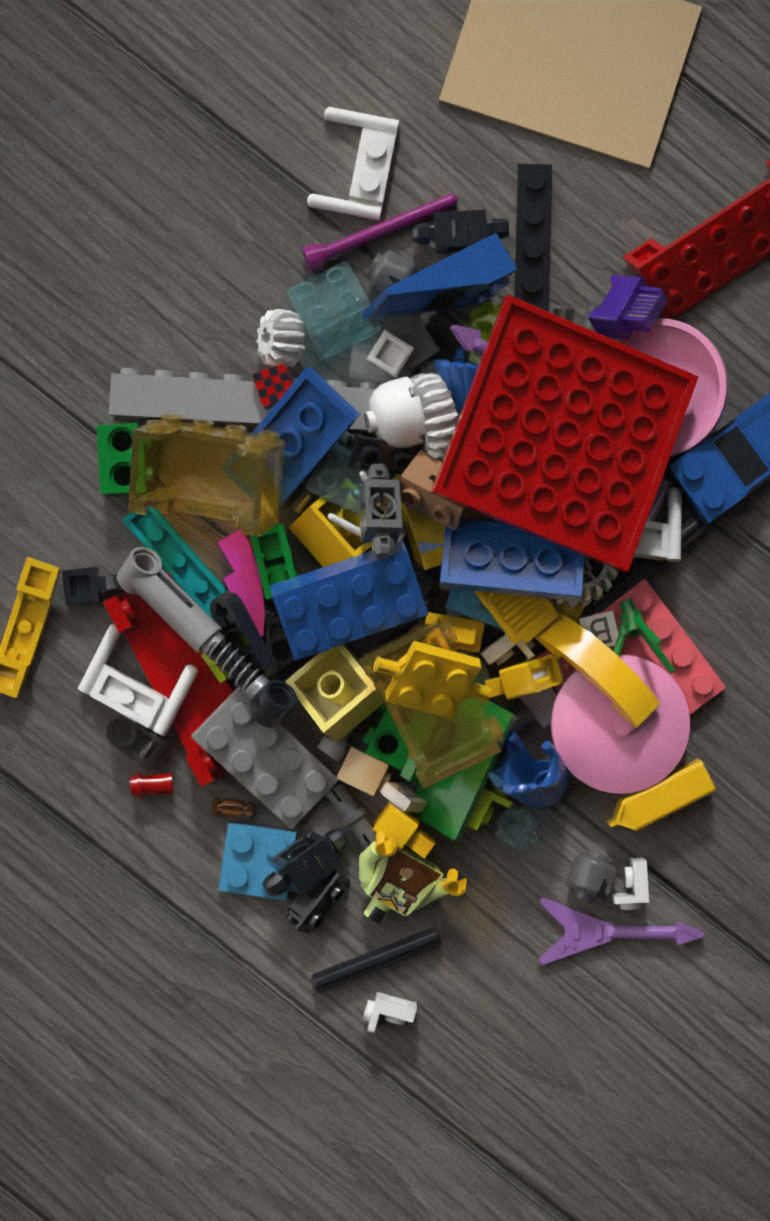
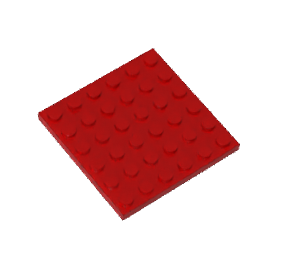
M507 294L501 304L431 493L622 572H627L632 563L699 376Z

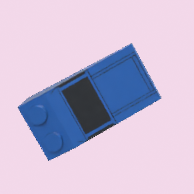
M495 233L386 288L363 311L362 316L367 320L459 309L474 302L481 306L496 296V292L509 284L507 278L517 270V267Z
M770 393L666 467L664 472L675 487H679L682 490V497L703 525L714 520L770 478Z

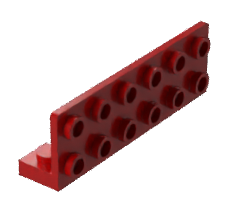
M769 160V161H767V162L765 163V165H766V167H767V169H768V171H769V173H770V160ZM770 179L670 245L663 247L650 238L623 256L628 268L640 277H643L648 287L662 288L668 299L660 313L662 319H674L770 255Z
M127 592L121 596H114L104 601L103 604L118 632L124 633L155 691L169 699L184 668L187 665H193L198 669V673L172 725L188 753L185 758L201 787L227 773L228 771L191 736L233 693L227 679L220 683L201 657L203 653H197L139 595Z

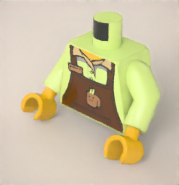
M383 831L376 833V841L368 846L359 856L360 886L372 898L364 914L379 924L382 923L390 909L408 916L413 911L448 894L452 896L463 895L466 891L467 879L463 878L457 881L458 871L456 869H450L447 873V878H442L444 874L433 862L404 846L399 850L397 848V836L394 835L392 839L385 840V832Z

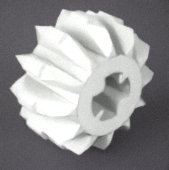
M275 309L274 311H267L265 316L261 317L260 328L257 329L258 339L256 343L259 346L257 353L261 356L263 364L274 367L285 363L286 368L294 367L297 361H301L302 350L306 348L304 345L306 335L303 331L305 324L301 321L299 313Z

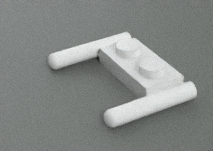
M328 107L324 112L326 120L363 127L349 200L310 194L307 198V204L312 208L380 221L399 120Z
M671 487L668 490L667 524L646 521L634 557L655 560L665 559L669 562L681 561L682 490L679 487Z
M111 624L78 690L91 695L94 699L141 725L152 729L154 732L166 736L198 673V669L193 665H187L168 699V697L106 665L121 634L118 632L115 624Z

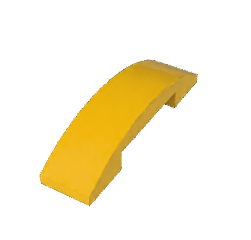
M31 557L26 558L16 589L18 593L0 645V693L18 698L48 619L60 575V567Z
M558 612L560 616L534 638L556 658L560 659L563 657L612 701L611 707L637 729L660 706L659 700L640 677L608 646L584 627Z

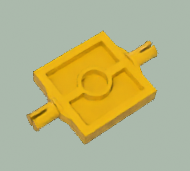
M413 641L407 654L399 659V661L395 662L378 656L374 662V672L392 675V681L385 691L386 702L452 719L460 703L466 697L471 696L488 701L491 695L490 686L473 683L481 670L479 658Z

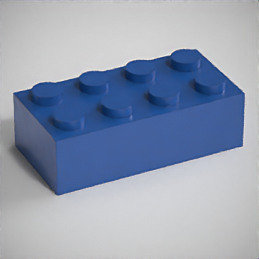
M403 540L394 543V550L389 559H376L372 551L270 585L271 595L294 660L429 615Z

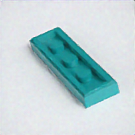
M146 498L122 519L123 523L144 547L157 553L161 559L162 568L169 572L172 579L213 619L210 613L211 601L228 590L149 498Z

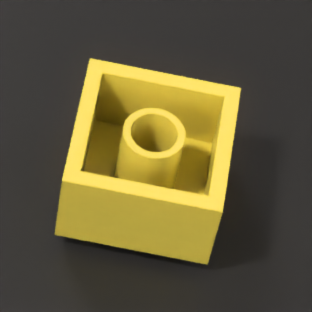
M346 643L319 652L285 681L294 689L298 700L322 732L337 742L386 702L385 690L354 650Z

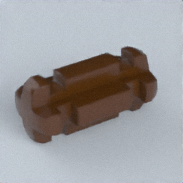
M215 798L212 802L211 813L214 817L222 815V818L241 820V817H246V820H251L254 805L251 801H248L246 804L243 803V800L224 799L219 801V798Z

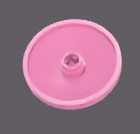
M662 318L655 321L649 333L633 331L629 340L611 338L699 376L670 457L692 450L707 439L723 416L729 392L726 366L715 345L703 333L690 325Z
M620 655L619 657L653 692L661 703L660 706L636 729L611 707L612 701L578 670H575L562 684L556 695L551 711L550 729L555 749L560 754L565 767L576 778L600 791L626 794L652 787L674 770L687 747L690 733V715L686 699L680 687L665 670L646 659L630 655Z

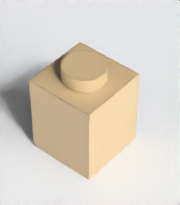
M352 745L337 775V779L374 796L377 789L382 790L392 773L386 771L389 764Z

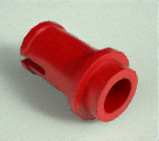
M137 772V776H130L132 797L138 796L139 799H142V796L173 795L172 773L141 775V772Z

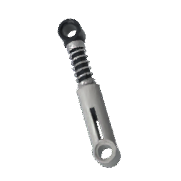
M146 547L134 548L117 573V581L121 588L130 594L139 595L197 653L202 652L204 655H208V659H215V666L221 665L222 673L228 672V678L235 679V686L241 685L242 693H245L251 699V714L258 724L266 728L278 727L297 703L294 689L281 680L268 681L264 675L258 676L256 674L258 669L253 671L250 668L252 663L247 665L243 661L245 656L240 658L236 654L238 649L233 651L230 648L232 643L227 645L223 641L225 636L221 633L222 628L162 569V562L157 553Z

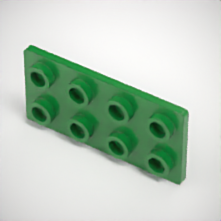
M471 696L466 697L460 703L452 719L428 713L400 775L410 782L419 783L415 793L427 801L422 812L410 813L452 840L459 841L486 784L488 773L491 772L512 727L515 715L489 700L484 701Z

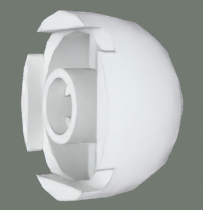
M408 377L390 380L377 387L370 397L369 411L364 412V421L368 432H375L378 439H383L390 446L396 448H408L424 444V440L419 438V436L426 434L421 401L419 396L411 397L408 388L414 387Z

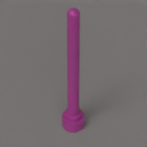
M448 194L326 246H323L322 243L317 246L315 243L301 248L306 263L312 274L325 269L324 265L330 263L329 259L434 216V213L451 209L458 204V198L454 194Z

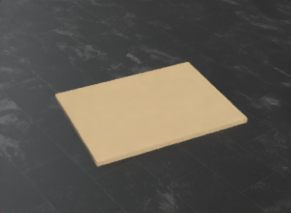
M471 0L439 101L649 169L702 6L684 0Z

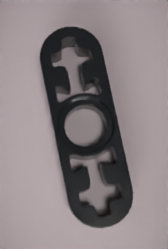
M226 591L213 599L210 603V613L214 621L222 628L221 633L225 636L226 644L232 643L230 648L233 651L238 649L236 654L240 658L245 656L243 661L247 665L252 663L250 668L253 671L258 669L256 673L258 676L264 675L268 681L275 679L277 676V666L241 598L234 592ZM239 633L243 634L247 639L248 646L242 643Z

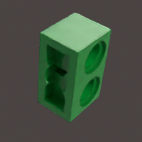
M139 423L97 425L100 494L103 496L144 495L145 486L151 485L149 465L144 466L143 453L149 452L148 431H142V426ZM122 434H129L132 437V446L127 451H118L115 446L116 439ZM124 468H131L134 472L132 483L127 486H120L117 481L119 471Z
M284 524L249 532L265 597L268 601L273 600L270 585L298 576Z
M384 702L377 711L383 714L378 726L370 725L362 743L368 745L365 753L402 771L428 712L413 709L412 719L406 723H401L393 715L397 704ZM391 734L397 738L399 744L396 751L384 753L379 749L378 741L383 735Z

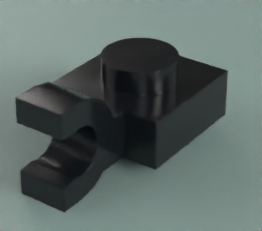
M98 567L62 571L66 605L102 601L101 591L122 589L118 584L117 575L99 577Z

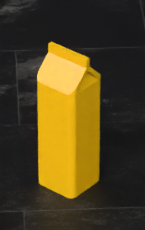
M695 759L672 771L667 777L652 787L620 797L612 818L607 820L606 823L610 827L618 824L638 831L716 792V788L703 762Z

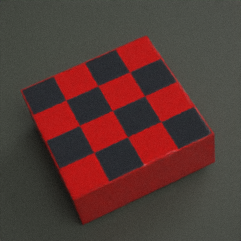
M285 363L252 374L263 408L275 405L292 385Z

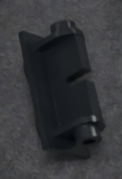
M356 433L347 439V450H352L347 466L369 470L372 464H384L388 469V473L403 474L418 452L423 449V445L396 448L390 446L383 439L364 437Z
M335 869L310 887L315 893L312 898L305 892L301 895L299 894L287 909L289 913L285 918L295 925V929L307 934L315 931L324 922L325 913L330 906L340 901L345 895L346 886L350 879L338 874V870Z

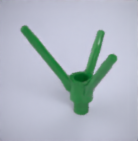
M625 599L619 604L623 613L620 616L622 624L619 626L618 638L613 652L620 656L626 637L642 636L670 674L674 673L675 669L659 648L661 640L644 623L641 612L635 608L633 600Z

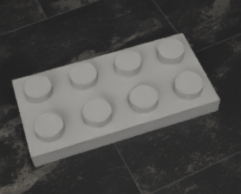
M238 686L191 735L192 739L292 829L339 779L281 724L276 728H266L258 724L251 714V699L245 693H242V687Z

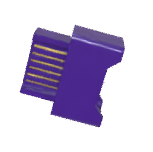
M612 275L610 279L611 289L601 306L591 311L588 317L594 330L609 338L629 340L633 331L649 333L668 300L662 288L648 287L643 277Z

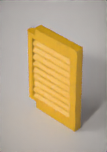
M474 591L513 644L520 640L527 644L560 616L547 598Z

